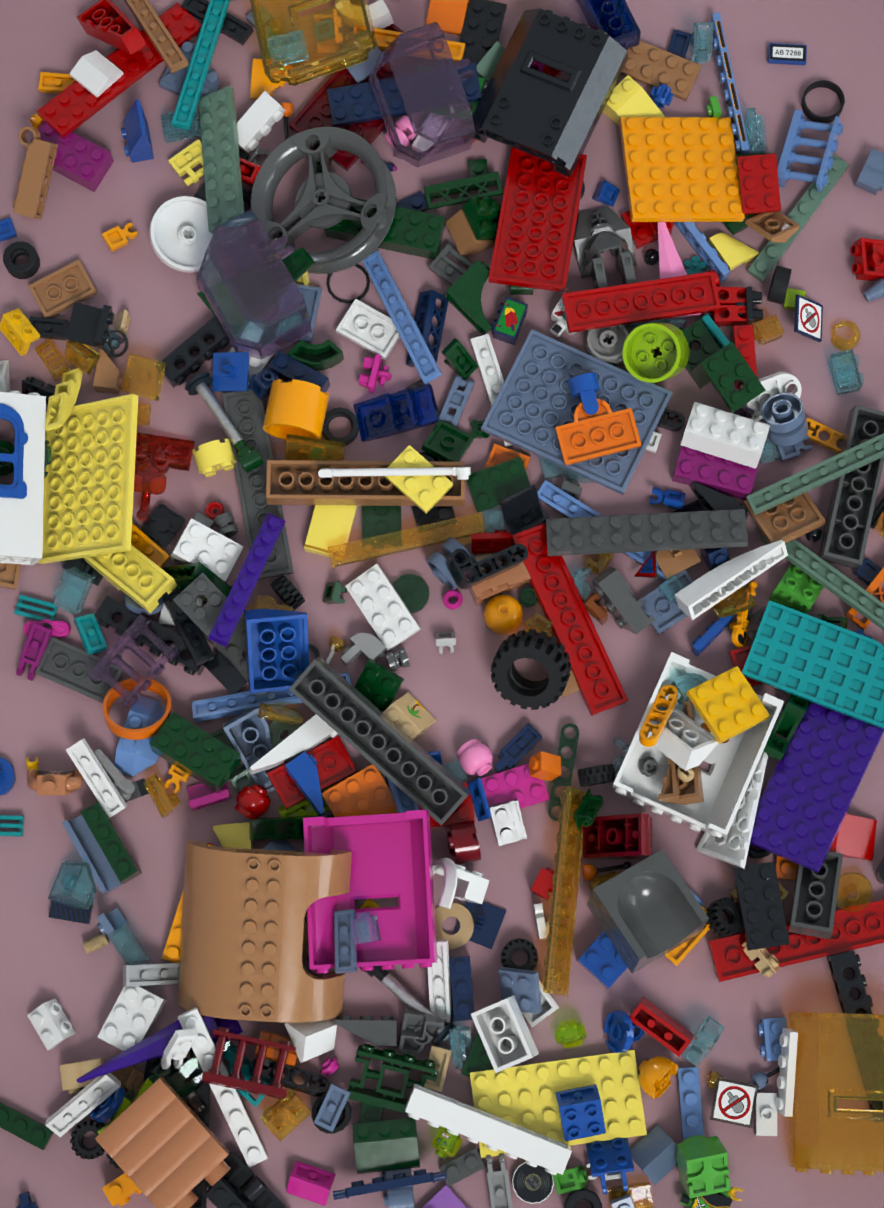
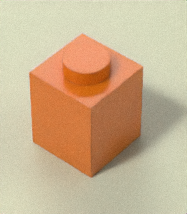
M540 751L530 757V777L550 782L561 776V756Z

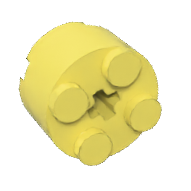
M224 439V443H220V440H214L198 446V451L192 450L199 474L211 477L217 474V470L229 471L235 468L234 463L237 461L229 439Z

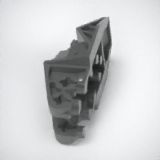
M608 206L580 212L573 247L581 278L591 276L594 289L608 287L601 253L610 250V254L616 256L619 250L617 269L621 273L623 284L637 283L633 267L637 266V261L634 254L630 227Z

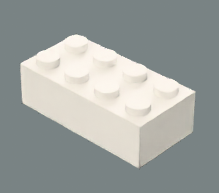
M694 402L681 445L756 469L770 425Z

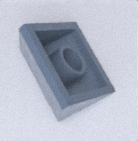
M658 1124L630 1149L632 1160L654 1185L678 1165L676 1162L677 1145Z

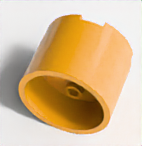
M280 379L274 380L271 385L263 430L271 436L290 442L305 444L319 442L323 430L329 392L324 393L320 391V386L306 381L292 379V382L282 383Z

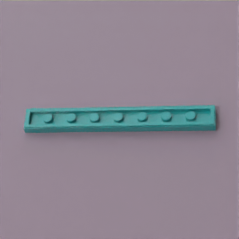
M210 0L171 121L172 127L190 131L230 0Z

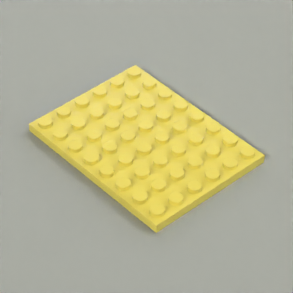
M129 394L74 406L63 426L49 431L45 430L42 559L37 563L46 564L131 550L138 395Z

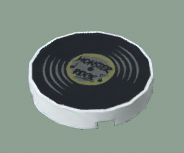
M524 1162L514 1171L512 1179L513 1190L517 1197L524 1202L530 1204L541 1203L552 1193L554 1186L553 1175L546 1172L542 1166L537 1165V1167H533Z

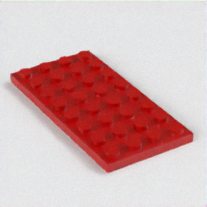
M512 147L489 273L490 283L558 292L566 291L587 155L582 154L570 178L555 172L552 163Z

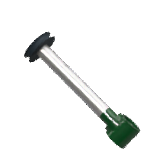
M204 372L196 375L186 384L185 390L188 391L189 395H200L238 451L237 459L248 474L264 464L257 450L251 445L248 446L208 388L213 382L210 374Z

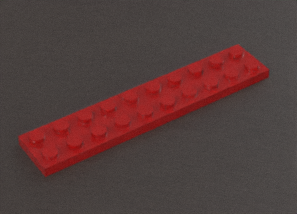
M178 2L159 16L179 48L184 42H188L200 33L202 24L188 11L183 9ZM142 29L140 34L146 45L138 52L130 55L120 49H116L106 57L124 75L98 98L75 81L38 109L37 114L64 139L159 65L163 59Z
M546 523L511 535L513 545L523 544L528 549V557L523 562L531 577L529 581L558 644L562 643L565 647L564 653L567 652L569 654L571 670L590 715L594 716L629 701L562 556H548Z
M884 900L835 911L833 932L830 939L788 932L789 945L766 949L770 955L773 954L778 959L779 966L784 967L884 943ZM790 922L786 923L787 931H789ZM744 933L708 941L718 982L760 972L754 965L760 959L757 957L751 961L743 951L742 944L746 942Z

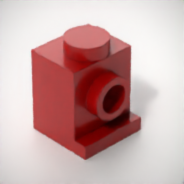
M549 867L546 870L542 868L530 892L548 901L550 896L547 893L548 891L552 893L558 882L554 880L558 873Z

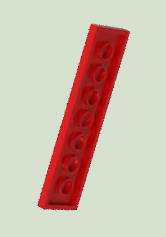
M713 271L563 293L561 296L569 333L718 311L721 309Z

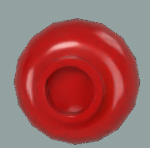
M255 783L253 786H244L238 792L235 810L249 819H258L270 807L271 800L267 795L268 790Z

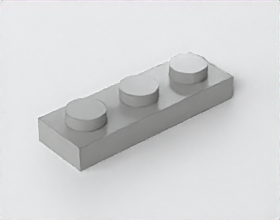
M180 963L123 965V986L179 984Z

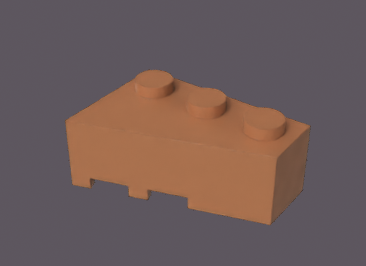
M522 562L515 568L469 588V591L476 606L497 595L506 594L529 584L531 577L524 562Z

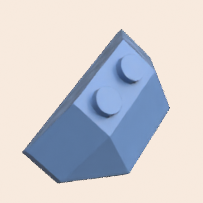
M139 695L129 711L124 728L141 729L159 721L164 715L159 701ZM155 736L141 740H130L120 737L116 748L114 766L122 774L134 777L156 764L159 755L152 752L150 742Z

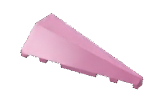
M658 222L660 279L687 275L666 222ZM703 313L692 314V315H685V316H678V317L700 316V315H703Z

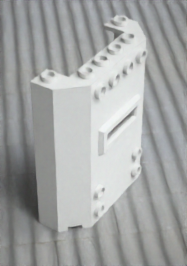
M671 652L612 787L616 793L633 799L632 803L640 807H644V805L651 807V811L658 815L663 813L669 815L670 820L681 824V822L689 824L688 828L696 832L702 830L717 838L726 837L784 701L767 693L764 696L756 694L770 714L769 719L730 738L727 743H718L703 760L711 764L709 772L701 770L704 802L682 805L659 801L658 796L662 791L663 777L666 776L669 757H666L655 746H643L639 741L640 729L661 687L673 685L678 689V699L674 708L676 707L683 712L684 701L690 700L686 694L687 691L716 677L690 665L689 659ZM660 706L657 708L660 711L667 710V708L664 706ZM694 707L695 722L700 726L706 724ZM652 757L657 761L659 769L655 775L646 777L640 773V762L643 758Z

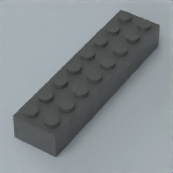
M855 405L849 412L841 453L883 434L884 412ZM884 457L835 479L819 551V557L824 561L854 569L862 565Z

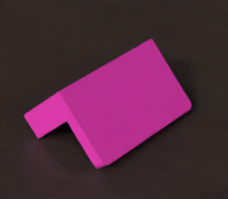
M227 782L219 793L203 783L187 787L190 799L189 805L193 811L232 799Z
M296 1161L286 1192L325 1206L336 1174Z

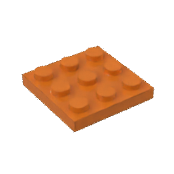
M373 764L321 792L335 817L397 813L391 791L379 770Z

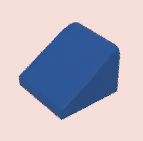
M606 180L599 182L592 199L609 206H614L620 189Z

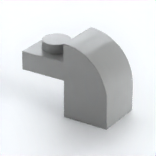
M358 633L350 638L354 646H348L342 652L341 660L348 667L358 656L363 654L368 660L372 659L376 662L387 652V649L374 635Z

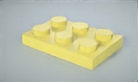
M409 445L387 468H432L434 466ZM444 475L384 476L426 514L453 486V483Z

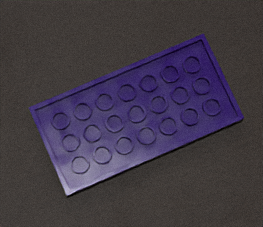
M810 702L806 713L788 744L781 761L779 760L758 803L750 844L819 873L884 734V729Z

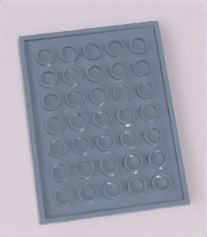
M531 329L481 427V431L624 495L673 392L656 384L640 381L629 372ZM593 371L597 375L600 390L595 393L597 399L607 402L612 412L632 408L642 446L565 466L555 427L573 423L575 409L581 403L580 397L572 398L567 381L573 375Z

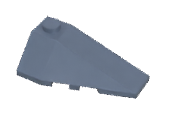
M258 707L241 713L222 724L234 748L240 753L241 760L248 772L253 764L273 749L268 723ZM277 766L251 775L255 784L268 790L267 794L275 790L267 773L276 769Z

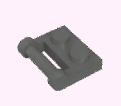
M448 243L429 265V270L452 286L466 271L447 256L450 254L468 269L475 262H472L464 255H460L454 248L455 246Z

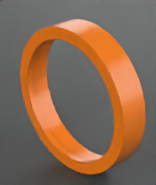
M143 677L126 679L114 685L105 695L102 705L104 720L110 731L119 737L130 740L150 738L158 733L172 713L170 694L161 683L153 679ZM134 690L154 692L166 704V712L162 718L153 725L141 729H128L117 725L110 719V709L118 697Z

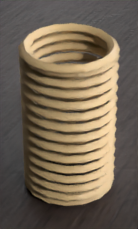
M101 933L84 941L82 944L86 953L89 954L108 945L109 940L106 934Z

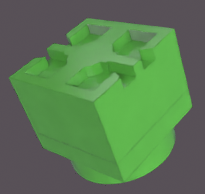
M695 1135L685 1139L682 1143L676 1144V1162L679 1167L680 1182L690 1199L731 1190L730 1178L728 1177V1152L718 1136L706 1137Z

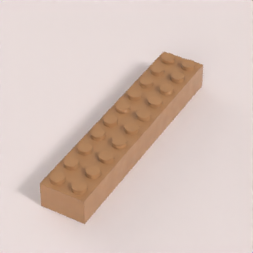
M267 460L266 500L268 505L417 506L384 476L322 478L318 475L319 470L322 468H387L393 461ZM428 461L434 467H465V462ZM444 475L453 483V486L434 506H465V480H459L457 476Z

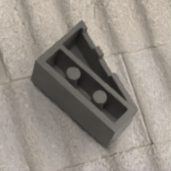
M609 567L592 580L595 586L593 590L599 597L602 596L605 601V608L608 612L614 614L616 617L614 621L620 629L624 628L634 634H638L655 621L652 615L649 616L642 609L644 604L640 600L637 601L631 592V587L617 569Z

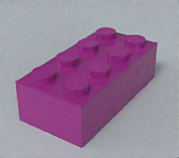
M43 121L38 129L41 140L58 144L53 171L95 192L114 162L111 153L73 132L62 139Z
M681 445L672 481L689 486L697 482L724 495L747 500L746 496L752 493L759 463L755 469Z

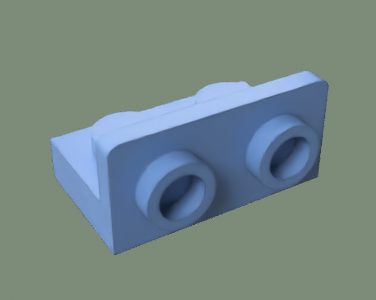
M786 1017L760 1019L761 1023L757 1024L758 1035L762 1036L763 1043L759 1046L760 1056L764 1057V1061H776L779 1055H781L779 1038L782 1034V1028H787Z

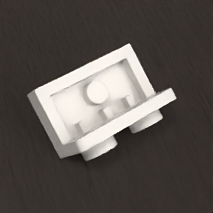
M56 999L41 1004L27 1015L47 1051L75 1034L71 1023Z

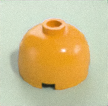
M502 594L488 601L483 616L485 624L496 634L506 635L511 634L521 625L523 611L517 599L510 595Z
M662 1056L652 1057L648 1061L644 1060L638 1069L640 1071L639 1085L641 1089L652 1099H655V1097L659 1098L671 1085L670 1077L671 1075L676 1076L678 1065Z

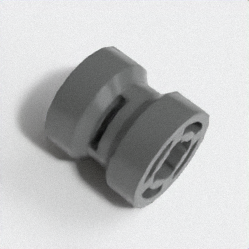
M231 512L220 514L213 519L215 525L219 527V534L228 538L239 532L237 526L233 523L234 518Z
M404 647L398 649L395 653H385L392 672L397 671L400 667L406 668L410 666Z

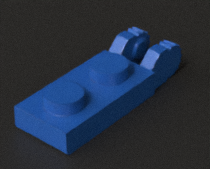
M725 608L721 611L719 620L716 623L714 621L711 622L706 628L707 632L703 636L699 635L692 642V652L696 656H699L732 622L734 617L732 609Z

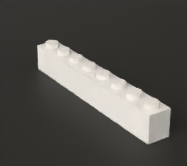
M414 1084L405 1106V1112L413 1119H425L433 1127H445L447 1132L458 1136L462 1134L467 1136L466 1139L476 1144L482 1142L487 1144L486 1147L490 1150H502L510 1158H522L526 1160L525 1163L533 1167H537V1165L542 1166L546 1172L557 1175V1173L563 1175L572 1153L571 1146L417 1084Z

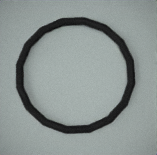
M356 264L355 266L363 271L367 279L366 290L357 298V300H360L369 290L370 279L365 269ZM329 273L327 288L331 296L342 303H353L354 300H342L333 294L329 284L333 273Z

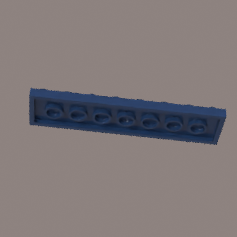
M476 62L327 89L333 127L477 102L482 97Z

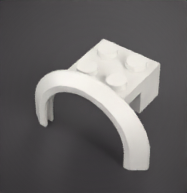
M441 858L432 863L433 875L436 873L444 876V885L438 906L450 909L453 898L466 902L483 903L490 881L483 878L484 874L465 870V867L455 864L449 858Z

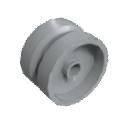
M619 325L589 330L586 341V354L615 367L623 362V345L629 335L625 326Z

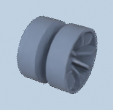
M781 393L772 396L764 403L761 413L764 423L770 425L768 438L772 443L778 446H791L805 438L808 433V423L802 401L799 397L790 393Z
M449 537L441 545L444 555L435 551L426 559V563L440 582L455 590L458 586L447 568V558L456 549H464L469 554L473 563H476V560L462 544L453 537ZM454 557L455 561L461 564L459 558Z

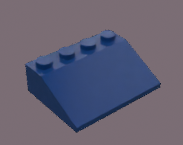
M265 608L244 610L247 678L250 693L289 690L310 665L307 613Z

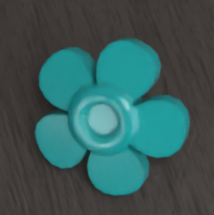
M693 256L691 260H686L684 267L687 268V275L703 273L702 270L706 268V263L704 261L699 262L700 258L698 256Z

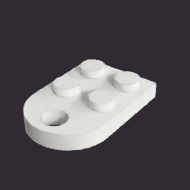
M777 372L758 379L766 391L745 404L747 417L755 421L763 419L761 410L764 403L774 395L787 393V387L790 384H794L795 388L789 393L800 398L802 389L799 380L788 372Z

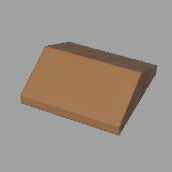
M781 212L761 213L745 221L746 225L771 242L785 243L800 228L798 223Z

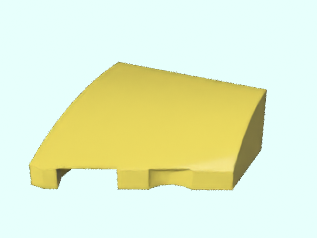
M724 232L710 237L708 244L717 251L718 257L727 264L729 271L742 263H748L760 254L755 249Z
M250 822L213 826V831L222 847L253 849L252 840H250Z

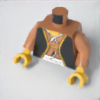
M29 757L26 758V768L28 770L27 785L30 790L37 791V795H67L81 787L83 776L78 769L75 771L37 772L39 769L38 757H36L34 762H30Z

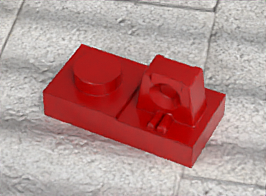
M494 530L493 534H471L472 553H498L511 547V533H507L506 530Z

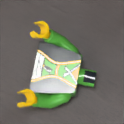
M731 1187L729 1191L691 1199L683 1191L679 1203L688 1208H730L733 1200L742 1201V1199L736 1197L737 1191L744 1192V1190Z

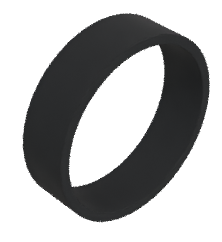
M826 80L816 81L810 84L804 92L801 103L802 110L806 117L813 122L830 123L835 120V116L839 117L845 97L841 88L835 83ZM819 87L828 88L838 95L841 107L837 113L831 116L822 117L815 115L806 105L805 96L807 93Z

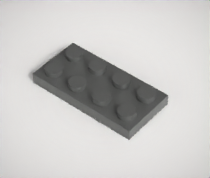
M51 637L39 666L34 673L103 703L105 695L119 682L125 669L95 655H87V652Z

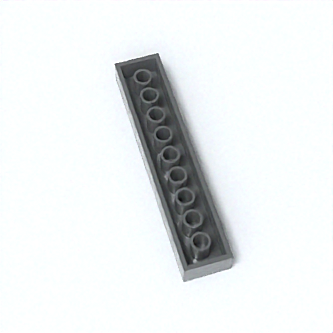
M322 658L314 659L289 688L294 695L423 810H428L430 816L441 826L471 793L467 787Z

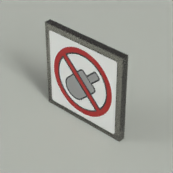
M717 1077L710 1120L752 1128L758 1086Z

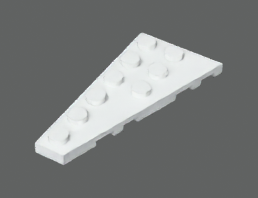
M763 751L728 835L717 838L705 832L696 849L697 851L745 869L768 759L766 752Z

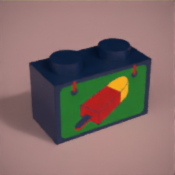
M506 297L505 302H501L497 313L500 315L498 320L494 319L491 331H493V338L515 345L528 312V304Z

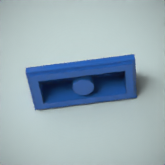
M481 778L468 782L478 822L491 819L492 815Z

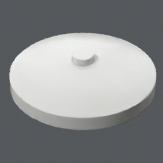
M181 196L166 201L158 208L151 220L149 237L154 252L163 263L177 271L192 273L205 270L218 260L225 247L226 230L215 234L210 233L208 230L206 202L195 197Z

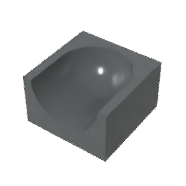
M663 849L594 888L587 902L590 911L632 974L700 934L709 920V917Z

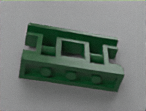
M371 1044L359 1045L355 1061L365 1065L361 1080L351 1078L348 1088L351 1094L348 1099L408 1114L405 1112V1106L408 1099L404 1098L406 1089H413L414 1084L424 1087L426 1079L436 1082L440 1065L430 1059L418 1060L410 1054L398 1055L390 1049L378 1050ZM371 1058L383 1061L380 1072L369 1069ZM411 1068L423 1071L421 1082L409 1079ZM385 1069L405 1074L402 1090L382 1086ZM366 1077L378 1080L376 1091L364 1088Z

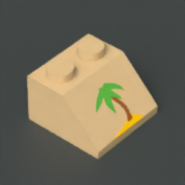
M409 692L393 702L383 712L414 741L436 722V719Z

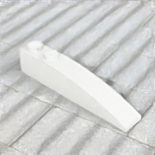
M779 540L761 546L707 572L675 594L679 609L694 620L788 556L785 542Z
M316 714L249 768V773L252 775L289 762L304 751L312 750L330 736L335 738L338 733Z

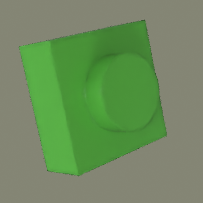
M717 96L709 97L708 105H706L707 116L713 118L721 117L722 112Z

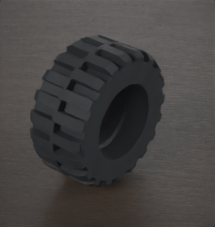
M529 629L527 633L525 630L517 632V635L514 633L509 635L507 640L501 643L491 665V679L493 683L496 682L494 687L497 692L500 691L502 693L501 697L504 700H510V704L513 706L516 704L520 705L521 709L527 710V707H531V710H538L540 706L546 708L550 703H555L559 696L563 694L570 677L571 663L569 662V654L567 652L564 653L565 647L562 643L558 644L554 636L550 638L546 636V632L536 633V630ZM521 658L534 659L545 667L549 677L541 681L528 680L517 672L514 661Z

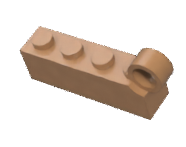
M26 126L18 134L19 141L26 146L27 153L21 166L22 175L17 184L18 193L13 202V213L33 219H42L58 144L41 140L40 132L36 128ZM28 131L33 133V140L30 143L26 140V133Z

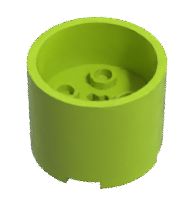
M665 322L647 323L638 326L627 336L623 345V361L629 373L636 379L647 383L661 382L674 378L684 370L689 360L690 347L684 333L678 327ZM660 348V352H662V355L657 356V352H655V349Z

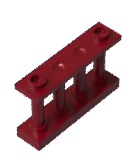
M218 1027V1030L214 1029L211 1036L218 1037L211 1069L208 1072H203L201 1082L285 1099L287 1089L282 1088L281 1081L287 1054L294 1053L296 1047L291 1046V1042L280 1040L279 1043L238 1035L230 1033V1029ZM226 1039L238 1041L232 1073H229V1077L220 1075L221 1071H219ZM252 1044L259 1046L253 1076L249 1081L241 1079L240 1072L246 1045ZM267 1048L279 1050L274 1079L270 1086L262 1084V1080H260Z

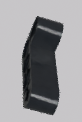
M515 544L476 563L472 562L467 551L456 549L447 558L446 565L456 585L461 589H469L520 565L528 557V549L523 544ZM454 557L459 558L461 564L457 563ZM497 560H500L503 566L499 565ZM481 567L486 570L487 574L481 571ZM464 575H467L470 578V581H467L464 578Z

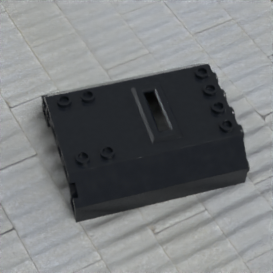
M525 10L466 128L468 137L483 143L486 142L487 138L493 139L553 164L555 172L571 178L628 60V51L606 32L591 29L587 24L573 22L569 17L558 16L551 10ZM534 60L567 73L570 77L568 81H564L530 66Z

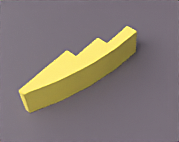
M79 368L64 372L62 383L56 385L55 395L49 397L45 422L46 431L63 426L70 416L81 386L83 371Z

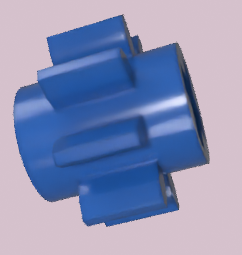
M659 84L658 88L653 86L650 98L658 108H664L665 104L670 106L674 94L671 93L672 90L669 86Z

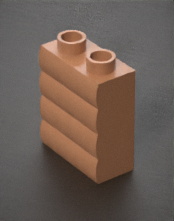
M160 1077L95 1138L156 1208H190L199 1199L192 1192V1189L205 1179L213 1186L231 1169L224 1161L230 1151L163 1077Z

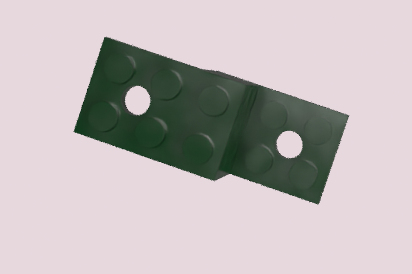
M700 319L682 331L689 347L692 341L699 344L698 351H693L690 348L689 360L685 367L699 389L711 382L732 413L766 391L733 342L720 349ZM738 380L742 383L743 388L741 391L734 389V381Z

